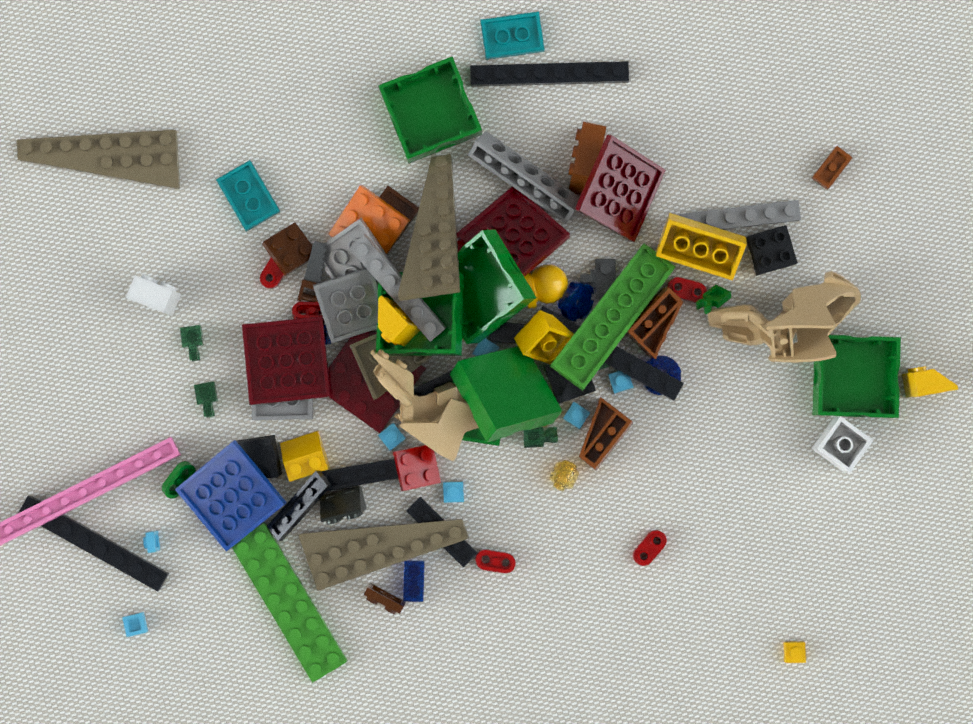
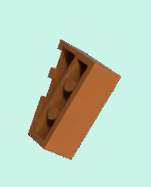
M583 122L582 128H577L575 140L578 141V146L574 145L572 157L575 160L574 163H570L568 175H571L568 189L575 194L581 195L603 145L607 126Z
M663 287L648 303L626 335L650 358L656 359L683 301L670 288Z
M600 397L579 458L597 471L633 425V421Z

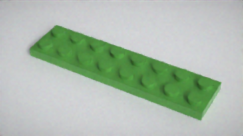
M643 243L550 367L583 391L676 266L666 259L657 257L656 251Z
M264 523L255 528L232 547L233 551L312 683L348 661L273 534L268 529L267 524Z

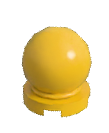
M543 264L524 277L537 297L527 305L528 309L537 308L536 303L538 301L544 304L555 303L567 292L568 279L561 268L553 264Z

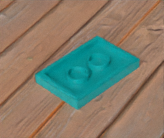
M539 11L480 20L486 60L545 51Z
M251 160L216 179L246 232L281 212Z

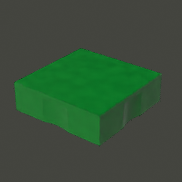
M453 56L426 66L416 73L403 75L378 85L409 164L482 135V128L474 108L467 98L463 81Z
M482 230L458 252L459 272L464 274L462 338L467 345L480 343L537 297L496 230Z
M459 272L460 292L422 298L447 328L432 341H429L419 331L405 346L385 341L381 336L382 332L378 328L377 323L376 352L382 350L390 356H462L464 274ZM378 282V298L382 295L393 300Z
M828 335L836 351V357L814 361L812 415L899 418L900 389L898 372L900 368L901 337L871 336L865 338L849 335Z
M519 346L459 360L450 373L462 398L469 405L473 418L486 442L511 436L518 431L532 430L552 424L563 411L533 358L523 355Z

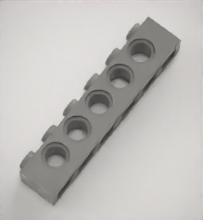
M487 131L476 140L468 156L566 224L576 211L575 207L580 198L578 195Z

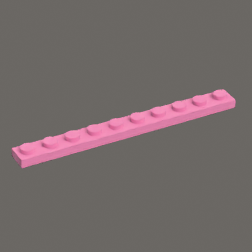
M170 437L0 522V546L181 456L173 438Z

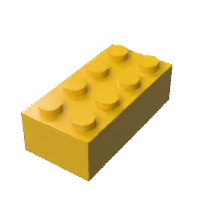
M669 213L656 248V256L733 281L747 242L745 236Z

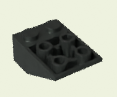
M357 486L323 495L320 498V521H326L327 525L343 520L345 516L347 520L361 516L363 511L367 509L362 487Z

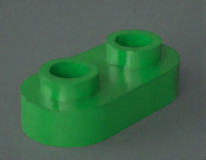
M182 461L177 464L162 484V492L166 497L174 499L180 496L175 489L196 472L195 467L188 461Z

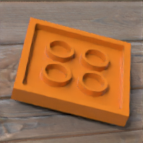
M360 185L329 232V235L331 237L336 236L362 218L385 253L388 254L410 222V219L369 189Z

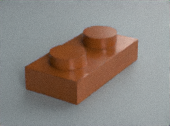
M836 146L812 176V179L828 190L853 157Z

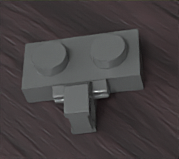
M595 259V270H591V274L580 275V283H591V288H595V299H601L616 280V259Z

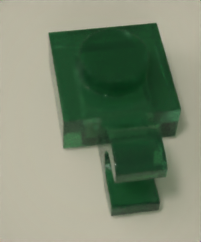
M201 325L181 327L182 348L189 349L190 361H200L198 346L204 345Z
M215 382L194 385L197 405H203L204 417H214L213 402H218Z
M543 427L523 430L524 448L544 447L545 442L557 443V427H549L546 431H544Z

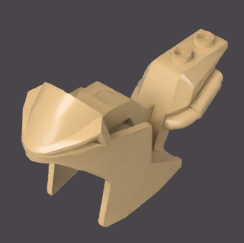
M833 271L825 272L823 283L793 289V292L782 302L783 311L771 321H768L754 306L746 304L712 308V311L708 313L709 326L721 328L723 339H726V341L749 346L765 343L770 348L771 355L768 359L771 362L797 363L827 360L836 357V351L828 335L860 303L861 294L859 289L843 276ZM796 333L798 342L793 344V338Z
M372 350L371 355L379 362L373 371L375 377L378 378L377 380L396 400H400V412L394 415L396 419L402 422L400 427L441 456L454 461L464 433L479 428L473 418L469 405L462 398L455 383L449 382L436 387L434 392L424 396L414 395V377L407 368L408 365L398 359L396 362L389 359L390 355L382 350L378 352Z

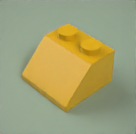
M382 295L378 298V328L382 332V338L388 343L392 342L394 345L405 346L420 329L395 301Z
M539 310L514 339L523 355L551 364L574 333L553 315Z
M926 366L907 369L908 373L902 374L906 398L958 390V385L935 369L927 370Z
M319 431L280 443L283 464L289 482L313 475L315 471L322 472L331 469Z

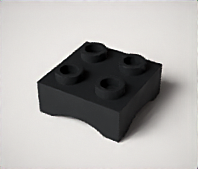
M787 225L746 237L756 276L798 263Z
M551 364L544 366L553 394L559 404L596 391L592 379L582 391L551 368Z
M275 435L237 440V443L266 478H277L282 474Z

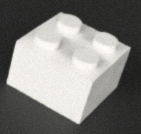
M142 274L141 277L134 276L126 298L173 316L181 294L176 292V287L162 281L158 285V280Z
M835 416L811 449L842 472L850 473L874 440L841 416Z

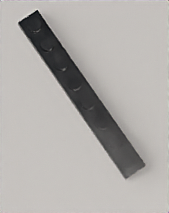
M629 62L470 65L471 87L628 83Z
M544 306L540 309L553 315L574 334L580 327ZM617 346L604 362L672 401H675L684 384Z
M28 495L18 513L42 501ZM65 514L41 525L43 528L157 592L160 591L169 575L167 571Z

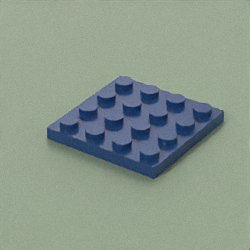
M236 440L232 441L175 489L226 552L287 503Z

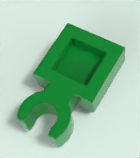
M714 285L703 294V299H699L696 302V309L699 310L704 307V313H710L713 306L719 308L732 298L731 291Z

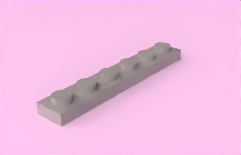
M799 200L679 215L723 230L801 220Z
M366 234L349 248L429 341H432L447 328L422 298L399 300L398 291L402 275Z

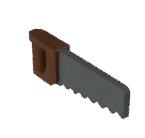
M314 241L297 301L318 302L315 295L305 293L304 290L305 288L314 290L313 285L320 283L322 280L321 275L323 274L322 269L325 262L323 258L326 256L324 254L326 243Z

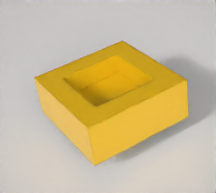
M804 641L783 642L785 663H806Z

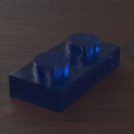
M404 561L403 601L424 602L425 561Z

